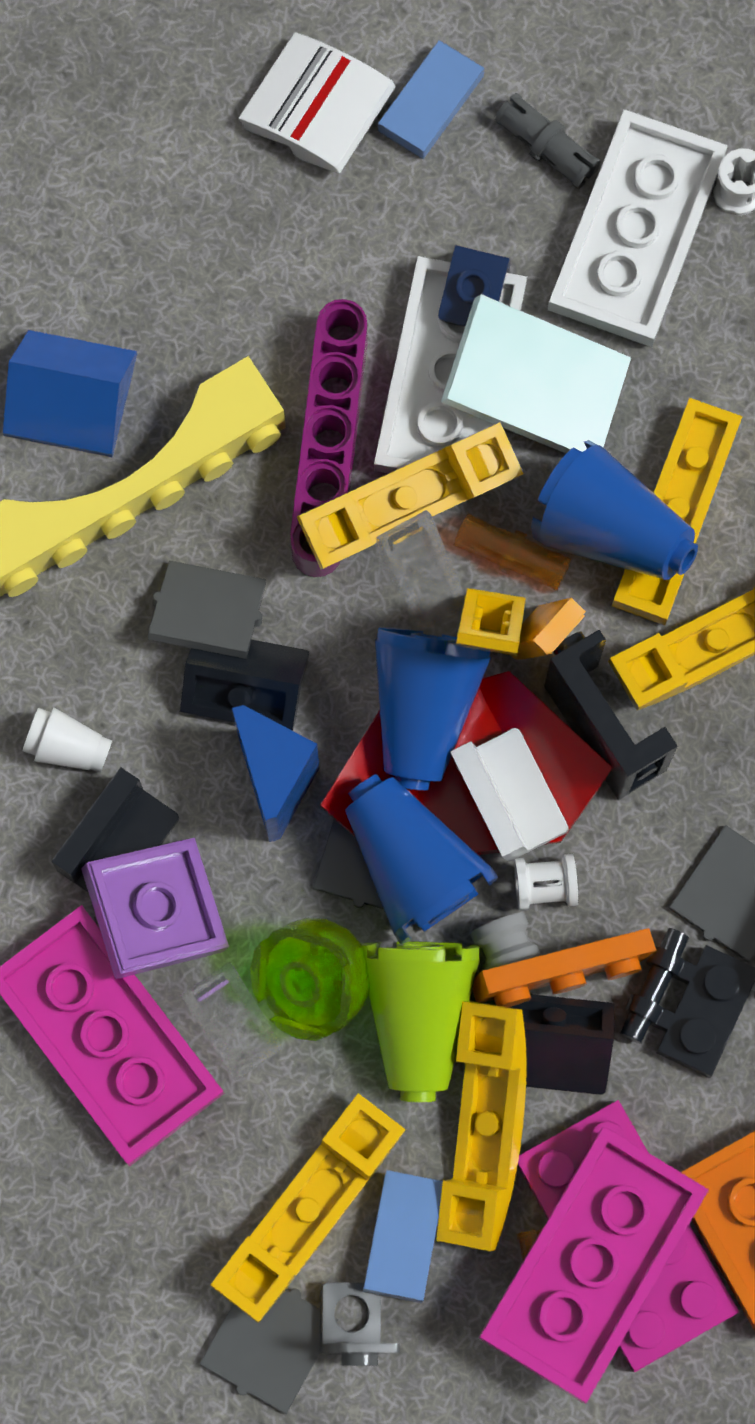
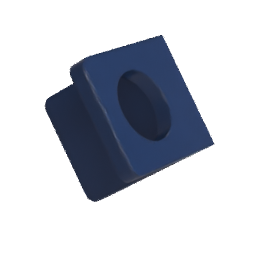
M455 245L438 312L439 319L444 322L466 326L476 297L482 294L500 301L506 273L509 272L511 266L510 258Z

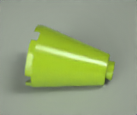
M397 941V948L381 947V942L362 943L361 959L388 1088L400 1091L401 1101L434 1102L436 1101V1091L447 1090L457 1054L462 1002L470 1001L480 960L479 946L471 945L462 949V943L408 941L400 945Z

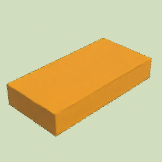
M572 598L538 605L522 623L518 652L516 656H511L516 660H523L552 654L585 617L584 613L586 611Z

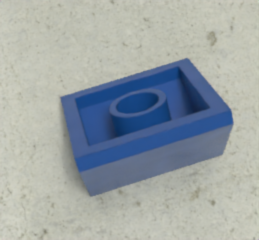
M28 330L8 364L3 435L113 457L137 358V351Z
M241 705L232 708L237 736L268 840L272 842L281 839L319 770L317 743Z

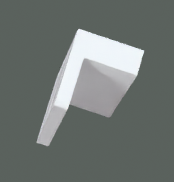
M513 728L478 747L470 741L450 751L502 857L507 862L568 832V824L519 729Z

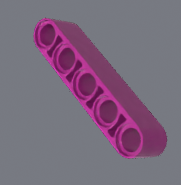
M338 299L327 303L320 310L316 323L290 532L292 560L298 570L311 577H324L332 573L339 566L340 561L320 569L315 556L306 553L301 548L307 539L297 516L350 492L367 352V316L362 307L354 301L347 299ZM343 325L351 327L356 331V334L348 340H337L328 334L333 328ZM339 377L350 383L349 388L341 393H330L322 388L323 383L330 378ZM325 430L337 431L344 437L340 444L333 447L322 446L315 440L317 435ZM318 483H328L333 485L338 490V493L327 501H319L312 498L308 491Z

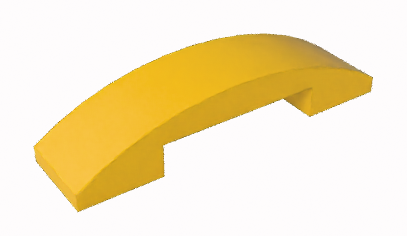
M501 422L307 511L297 516V519L320 569H324L373 546L379 541L511 481L524 473Z
M755 586L751 591L663 636L657 633L609 658L610 666L636 710L646 708L695 687L755 655Z
M463 1001L456 1061L465 1063L454 1171L453 1179L444 1180L442 1183L436 1241L494 1251L497 1248L507 1216L521 1147L526 1097L525 1027L522 1009Z
M358 1093L322 1139L320 1146L253 1233L247 1236L210 1286L255 1322L259 1323L328 1236L406 1129Z

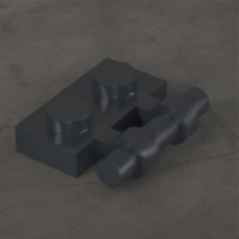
M668 928L660 947L655 946L656 951L646 961L650 969L638 995L631 994L624 1011L629 1015L620 1035L630 1041L641 1044L650 1025L665 1031V1035L656 1052L657 1054L705 1077L711 1078L755 982V967L708 945L704 947L696 965L687 962L681 956L689 941V936L676 929ZM671 978L687 984L675 1013L659 1005Z

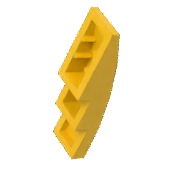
M467 588L458 630L457 646L516 656L526 598Z

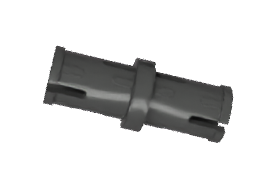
M518 93L510 96L512 105L506 100L496 114L495 122L505 127L527 145L531 150L529 155L540 162L544 159L571 181L577 189H580L586 183L583 180L584 177L590 179L596 173L601 161L565 134L566 127L558 120L549 121L522 99V96Z

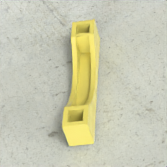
M245 357L201 383L190 411L172 439L152 460L127 478L98 492L68 500L25 502L4 499L0 501V597L6 593L9 597H15L28 591L38 582L37 575L55 564L59 568H64L77 562L86 554V546L104 535L108 539H113L124 534L135 525L136 519L134 517L153 506L156 510H162L173 505L184 495L185 491L183 488L200 478H203L206 482L217 479L232 467V459L249 449L253 453H259L276 443L281 437L280 431L286 428L284 409L250 357Z

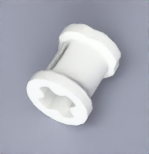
M739 148L730 151L723 157L719 165L718 178L713 191L714 200L722 211L741 216L755 209V151ZM735 178L736 182L733 183L731 179Z
M564 854L562 861L526 863L524 858L514 859L515 887L519 911H526L529 909L530 904L565 901L568 907L578 906V883L573 854ZM559 880L557 883L533 885L537 881Z

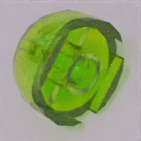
M308 917L296 920L274 930L254 950L250 966L254 996L258 1003L265 999L268 1008L275 1014L269 1020L279 1030L296 1039L318 1041L346 1027L366 1005L370 983L362 943L349 929L334 921Z

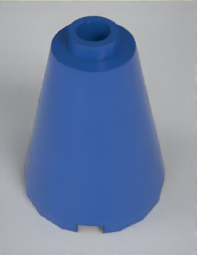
M587 440L583 441L587 448L583 452L574 447L569 450L553 469L541 490L538 501L546 505L542 522L534 517L532 518L531 530L533 538L548 548L663 580L672 578L676 573L683 575L694 562L698 552V545L694 543V529L602 446Z
M379 627L377 639H375L384 772L395 775V779L407 789L429 790L430 781H442L452 756L450 751L455 749L491 659V651L457 646L456 636L445 634L436 636L423 634V631Z
M377 774L373 775L348 793L353 803L345 809L346 815L393 934L400 945L412 939L406 931L410 926L416 923L419 928L426 931L477 896L478 892L473 883L482 876L489 886L497 880L498 876L492 867L394 777L382 782Z

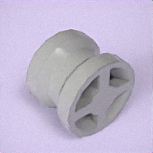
M524 912L499 918L470 933L474 945L482 948L485 955L484 970L541 956L538 946L529 942L526 934L529 923Z

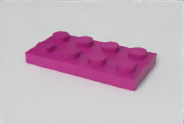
M82 905L0 966V995L129 1167L225 1094L135 975L115 979L100 928Z
M619 1100L519 1155L518 1167L547 1219L550 1217L603 1126L648 1152ZM690 1224L619 1346L633 1372L642 1369L739 1313Z
M603 1126L480 1334L479 1339L578 1401L586 1404L709 1189Z

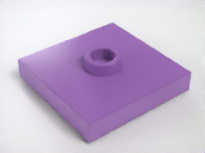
M195 838L87 862L81 868L115 979L218 954L229 948Z

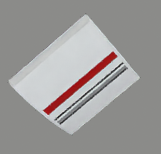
M295 32L245 107L239 120L246 130L288 145L295 157L340 174L395 89V85L391 79L356 58L318 40Z

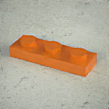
M650 928L483 970L475 977L472 990L476 1003L495 1000L496 1006L511 1007L530 1000L531 995L529 991L550 986L553 994H560L585 986L587 984L585 976L606 972L607 979L614 980L635 974L642 970L640 962L654 953L656 948Z

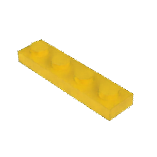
M689 397L654 494L694 529V543H696L742 416ZM625 569L612 607L666 625L684 574L679 575L676 573L672 578L663 580Z

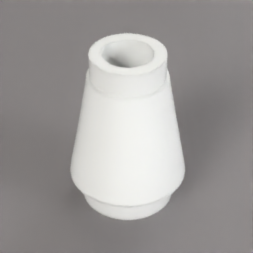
M54 707L52 712L38 708L22 751L35 755L34 762L84 770L91 769L101 773L113 740L102 737L101 734Z

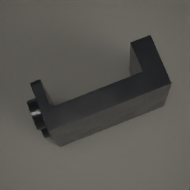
M600 630L587 637L580 631L564 639L553 651L555 656L550 659L544 687L571 729L613 767L605 781L619 801L666 772L678 745L666 727L634 744L588 674L599 666L606 638Z

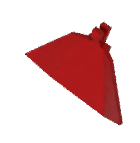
M510 671L483 678L455 749L470 741L478 747L513 728L519 729L569 827L567 833L543 845L561 843L609 776L613 767ZM380 709L320 805L323 810L354 837V832L345 812V809L353 803L348 793L360 783L376 774L382 782L391 777L395 778V775L384 772ZM451 756L442 781H430L429 790L407 789L478 855L500 853L453 756Z

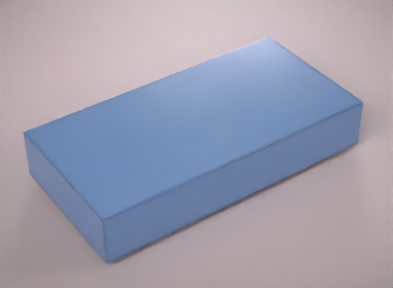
M439 40L379 121L378 131L424 159L483 78L484 67Z
M386 1170L363 1292L418 1303L423 1302L439 1217L443 1181Z

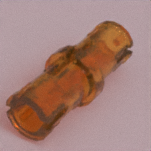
M470 513L464 518L454 542L455 547L500 565L499 571L510 575L511 571L534 579L555 591L559 590L572 561L571 557L553 552L527 540V534L516 529L514 533L491 525Z

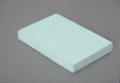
M481 294L474 299L441 402L490 423L497 424L501 422L503 428L561 452L567 453L573 447L583 452L587 449L583 441L590 440L602 447L604 446L631 357Z

